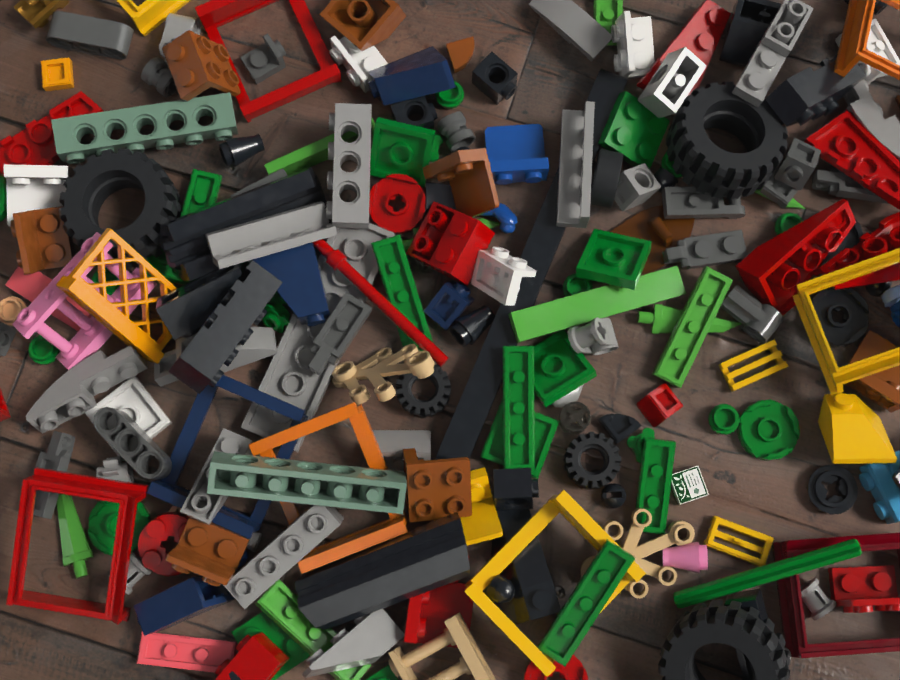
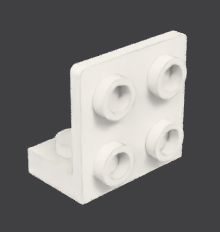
M623 11L616 19L615 25L611 26L612 42L617 43L618 53L614 54V70L625 78L644 77L655 62L651 16L631 18L630 11Z
M4 164L8 226L11 227L14 213L63 206L59 202L60 193L66 192L67 189L63 184L69 177L68 166Z

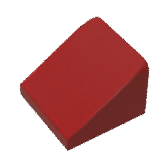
M666 383L654 389L636 404L652 427H657L684 407Z

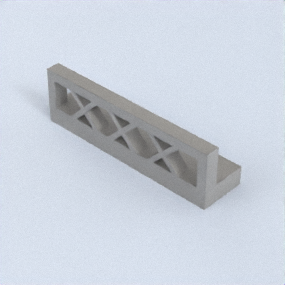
M586 101L583 111L562 110L557 227L586 228L590 219L595 102Z
M320 201L205 235L213 263L219 269L338 234L336 226L329 223V220L326 218L324 202Z

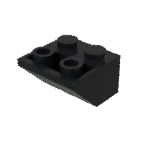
M737 0L732 9L719 60L746 67L781 4L769 0Z

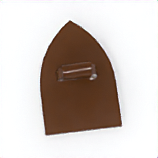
M663 205L637 213L610 232L652 241L651 251L641 273L642 276L656 272L667 265L664 264L662 252H665L666 248L677 247V241L691 236L695 218L664 219Z

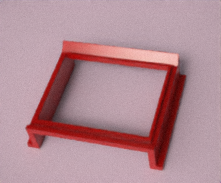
M210 0L195 7V10L209 39L217 44H222L226 48L217 29L218 27L279 0ZM304 0L288 1L321 70L250 101L231 57L228 59L232 70L239 78L238 86L241 93L236 98L248 123L253 118L329 84L342 82L340 70L337 64H334Z
M36 467L34 475L22 481L6 605L11 606L14 604L109 620L117 625L122 621L127 622L131 608L123 607L137 503L146 498L148 485ZM36 490L120 503L106 604L23 590Z

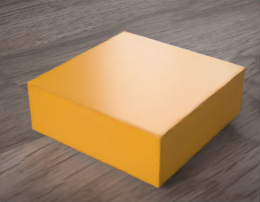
M69 57L41 61L42 87L45 91L74 88L73 65Z

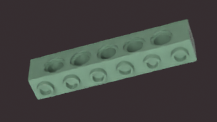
M230 92L196 97L190 101L176 100L51 119L57 155L63 162L67 161L68 164L82 163L85 161V158L93 154L96 157L101 156L102 151L112 149L114 153H118L119 148L130 149L132 153L135 151L143 153L144 149L156 147L157 150H167L173 148L174 144L180 143L198 145L203 143V140L215 138L217 141H224V139H230L233 137L232 135L238 134ZM203 116H210L214 119L208 126H202L198 123L199 119ZM175 120L184 122L183 127L177 131L169 129V125ZM143 126H154V131L151 134H140V129ZM122 129L125 131L123 137L118 140L110 138L114 130ZM84 135H95L94 140L90 144H81V139Z
M214 451L210 461L207 494L403 514L407 480L406 473L400 471Z

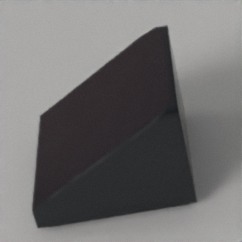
M426 182V215L434 201L456 210L450 185Z

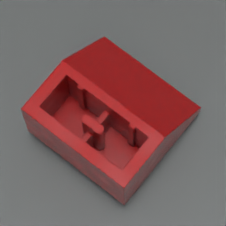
M434 201L406 254L443 275L468 286L473 276L478 251L487 250L495 232L480 220Z

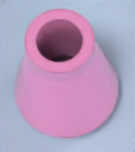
M698 541L663 549V566L700 573V570H708L707 545H699Z

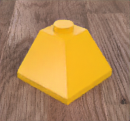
M840 393L833 396L831 394H824L818 424L833 464L896 463L897 457L882 421L871 408L856 394Z

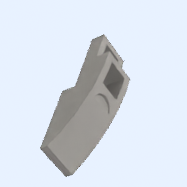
M800 0L783 1L744 68L732 92L733 94L756 107L760 106L814 8Z
M863 79L843 96L848 104L844 112L848 110L900 161V123L895 115L884 119L881 106L873 100L869 92L868 83Z
M250 327L254 332L243 346L239 343L237 344L235 349L239 353L229 366L223 364L220 370L227 372L277 354L275 331L273 328ZM196 334L187 338L177 339L176 349L164 353L165 355L158 364L154 363V380L160 387L179 380L168 371Z
M132 345L109 357L101 350L92 354L63 374L41 395L26 414L27 422L43 434L74 417L83 415L86 411L97 406L94 398L95 395L106 392L111 387L126 379L133 378L138 373L148 369L145 359Z

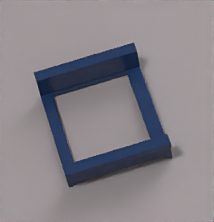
M223 374L213 388L207 385L200 394H197L170 456L172 461L171 473L165 479L152 481L147 493L182 508L191 490L178 485L177 482L218 387L293 419L290 427L307 421L308 415H305L306 410ZM298 439L281 445L276 458L290 459ZM258 499L251 517L223 505L212 520V523L251 539L252 534L260 530L272 501Z

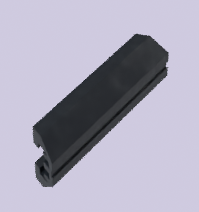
M308 167L162 224L160 227L159 243L165 253L168 265L183 281H192L218 269L213 263L205 234L320 201L324 202L326 208L327 200L319 178L313 169Z
M455 512L409 530L408 533L303 573L295 581V589L298 594V609L315 628L327 630L470 576L467 544L461 519L458 513Z

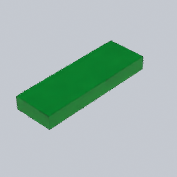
M647 437L643 439L635 509L644 508L652 515L650 525L644 527L643 532L665 534L676 441ZM640 512L636 517L638 523L645 522L647 518L645 512Z

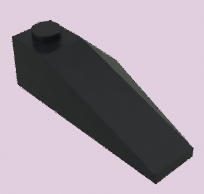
M529 509L497 511L503 536L492 539L491 558L532 517ZM537 535L499 574L509 579L514 585L515 595L513 599L505 604L497 603L490 599L514 624L548 616L561 610Z

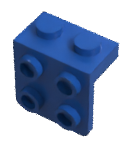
M540 124L486 128L485 146L494 184L507 185L515 182L538 183L547 181L549 160L548 157H545L543 127Z

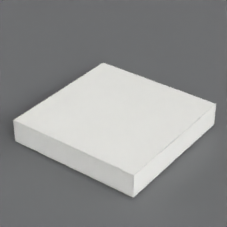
M136 376L125 381L98 402L97 406L85 412L93 423L94 415L101 408L111 407L122 410L151 439L172 424L171 420ZM115 415L108 419L107 426L109 430H112L117 424V417ZM136 436L130 438L128 442V448L131 452L138 446ZM110 445V447L114 450V452L117 454V456H121V455Z

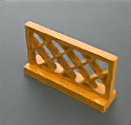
M106 228L69 276L63 275L56 286L127 346L132 345L145 360L158 364L165 355L161 351L172 338V335L161 317L149 319L148 303L157 302L158 298L168 294V291L172 292L177 288L111 228ZM111 239L117 245L118 258L104 260V246ZM135 261L139 264L140 278L126 279L125 262ZM118 263L119 280L106 281L105 264ZM98 265V283L88 284L80 277L88 266ZM157 280L160 283L161 296L148 298L147 281ZM140 282L141 299L128 300L127 284ZM120 285L121 302L110 303L107 300L106 286ZM141 304L142 320L131 321L129 319L128 306ZM162 322L163 334L155 341L150 336V324Z

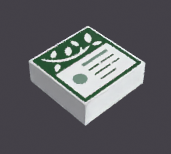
M699 466L672 474L671 487L678 505L709 495Z

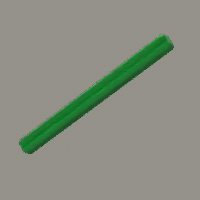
M857 539L847 540L673 593L674 602L677 608H685L860 556L862 550Z

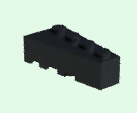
M252 260L168 372L198 394L207 385L213 388L224 374L220 370L223 364L229 366L237 356L239 351L235 347L238 343L243 346L254 332L250 329L251 325L255 324L257 326L268 311L264 307L283 282Z

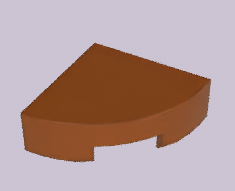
M473 36L446 44V50L454 74L463 70L471 60L474 53Z

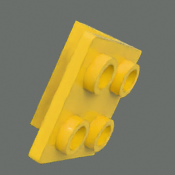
M485 467L470 471L472 515L460 517L467 546L503 536Z

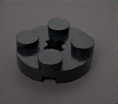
M833 287L821 290L812 298V304L830 347L838 348L850 345L864 335L869 322L867 323L869 309L866 301L858 292L851 288L835 290ZM841 310L844 313L842 316L844 323L834 322L831 311L839 312Z

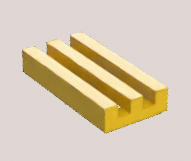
M775 339L718 365L731 392L788 367L787 362L783 361L781 357L783 356L781 351H778ZM770 350V355L729 372V367ZM775 360L777 364L740 382L735 383L733 378Z
M718 516L712 517V523L703 545L758 567L766 564L774 540L773 537ZM718 525L765 542L764 547L718 531ZM714 537L761 554L760 559L714 542Z

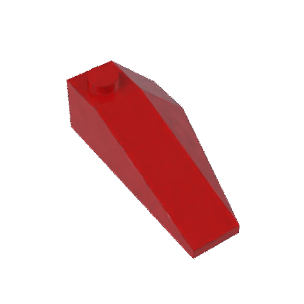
M841 199L761 244L736 265L745 286L762 304L766 303L773 306L782 315H785L795 306L792 296L798 294L797 284L810 280L813 275L818 277L823 260L829 252L837 250L855 225L856 220L848 200Z
M900 212L884 218L879 222V228L871 234L866 232L859 237L860 242L852 248H845L820 267V273L825 275L900 248ZM900 263L832 287L836 290L900 280Z

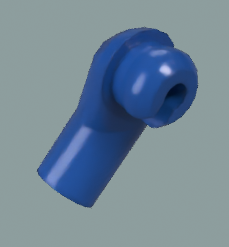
M499 203L498 208L480 215L496 217L501 222L500 230L504 233L514 232L515 224L518 223L517 216L507 205Z

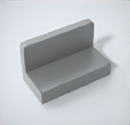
M372 430L388 470L404 472L403 449L415 448L418 459H423L424 461L431 460V431Z

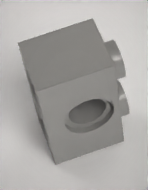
M686 47L669 53L638 98V101L658 118L675 114L707 65Z

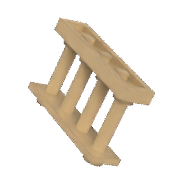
M460 612L444 621L447 627L441 635L405 655L400 646L388 653L391 657L389 665L396 677L401 676L402 680H418L411 668L412 665L449 644L452 646L457 645L462 654V657L459 658L460 661L427 680H454L465 673L467 675L472 674L475 680H496Z

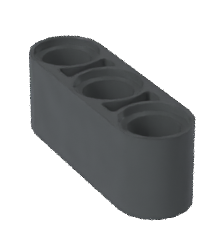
M54 11L45 39L49 44L57 48L123 60L127 58L134 30L130 26L116 21Z
M104 407L96 412L93 419L96 431L140 476L153 480H162L169 476L172 470L171 459L127 413L111 407ZM115 415L117 417V424L112 430H109L107 426L108 419ZM136 436L138 446L131 452L128 448V442L130 438ZM156 457L159 460L160 466L157 472L152 474L149 470V463Z

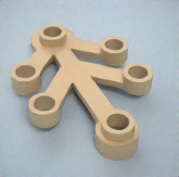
M415 344L406 345L395 354H393L391 348L386 347L358 365H354L352 361L339 364L332 372V382L337 388H348L352 401L356 405H360L370 398V393L365 385H359L358 380L368 379L375 388L374 392L379 401L385 402L392 399L396 391L391 382L385 381L383 377L412 373L418 379H424L433 374L435 363L428 351H419Z
M644 508L635 509L631 515L632 523L622 549L635 557L634 561L647 575L657 578L663 585L670 586L677 580L676 571L670 566H659L642 558L674 544L680 546L691 543L695 536L694 528L686 521L676 520L669 525L667 533L638 545L644 527L649 526L652 521V515ZM640 512H645L647 516L646 521L643 523H638L636 519ZM614 520L607 521L603 526V530L608 534V528L611 525H617L618 533L610 537L614 541L620 539L623 535L622 525ZM682 528L687 530V537L685 539L678 538V531ZM595 556L588 557L582 563L581 577L584 575V573L586 572L587 568L589 567ZM665 570H670L671 578L663 581L662 573ZM642 579L638 582L630 581L624 587L633 597L639 599L645 597L649 590L647 583ZM636 583H642V592L634 593L633 586Z

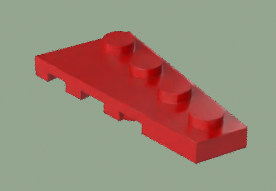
M82 91L78 92L49 110L47 116L38 121H31L25 125L26 129L13 137L9 135L0 141V173L4 176V164L54 165L60 158L56 152L51 119L104 111Z

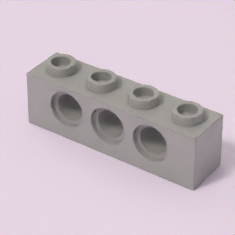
M335 103V113L329 112V131H334V142H328V160H334L333 171H328L327 189L333 190L332 201H327L326 218L332 219V224L336 228L369 229L372 104ZM352 131L358 135L356 141L348 143L342 139L344 133ZM351 160L358 166L353 172H345L341 169V165L345 161ZM345 190H353L357 197L352 202H344L341 200L340 195Z
M312 505L239 569L227 585L223 586L246 609L340 526L344 517L335 507Z

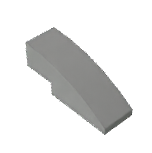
M532 0L528 4L569 44L572 43L591 62L613 38L605 28L572 0Z

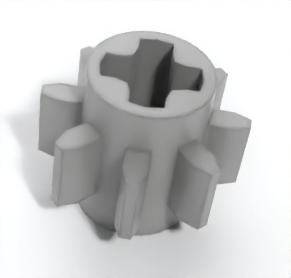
M121 456L106 458V460H103L104 466L97 467L96 477L130 483L134 482L133 469L127 462L122 463Z

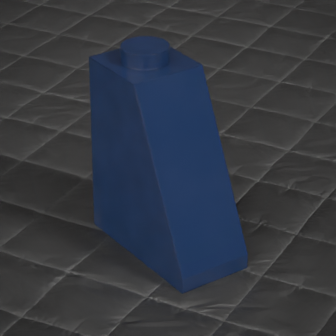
M433 46L369 71L372 81L367 82L373 99L378 98L384 106L456 87L447 59Z
M313 242L253 259V261L283 282L276 292L301 324L307 323V326H317L325 323V319L330 317L331 313Z
M200 575L134 605V609L137 614L138 623L142 628L144 636L210 611L235 600V598L223 584L220 586L210 585L202 580L203 576Z

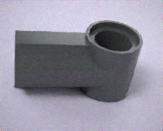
M738 285L733 288L720 306L744 325L745 332L751 338L763 344L769 340L784 321L783 315L776 308L766 303L761 304Z

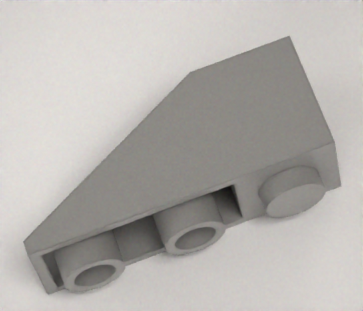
M223 428L180 513L210 525L229 497L207 494L210 461L213 453L216 451L252 455L248 445L252 443V440Z
M384 609L356 618L354 620V623L357 625L349 633L345 628L330 640L333 646L324 653L320 648L306 661L309 667L302 675L304 678L375 663L402 639L405 634Z

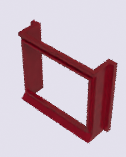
M900 532L772 543L774 562L847 540L857 539L862 552L897 549L900 568ZM799 574L776 580L783 638L786 641L784 647L789 649L791 657L812 658L900 651V637L808 644Z

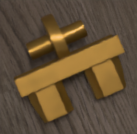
M20 0L14 6V9L36 29L37 27H44L49 22V16L57 9H63L69 3V0Z

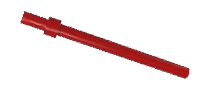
M324 239L313 242L314 247L327 259L326 263L333 270H339L423 351H428L432 359L440 367L448 361L449 357L346 261L347 257L339 249L334 250Z

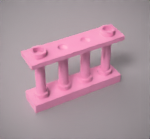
M98 232L82 244L80 251L28 307L20 311L17 319L12 324L25 338L29 339L36 332L59 349L60 352L56 358L68 370L96 353L113 334L93 316L88 318L65 299L68 295L56 286L63 275L69 276L101 236ZM110 241L104 246V260L114 259L107 253L114 246ZM118 263L105 264V268L119 279ZM88 266V268H87V269L84 271V273L80 276V277H81L82 279H84L88 284H89V283H94V282H93L90 278H88L86 275H87L95 266ZM136 267L132 273L126 270V279L140 278L139 268ZM147 281L148 294L157 285L155 281ZM140 282L127 284L128 300L141 299ZM120 286L112 295L107 294V300L110 303L121 302ZM139 304L128 306L129 315ZM56 308L81 327L70 341H67L44 323Z

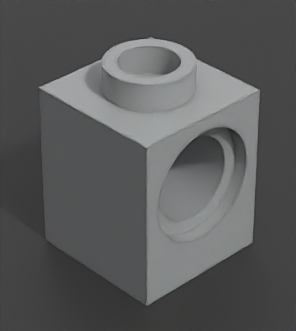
M644 163L620 173L614 200L623 212L645 203L661 188V185Z

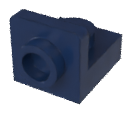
M451 281L442 286L424 312L442 328L448 330L465 308L471 305L475 299L470 295L471 291L467 286L459 281L456 283Z

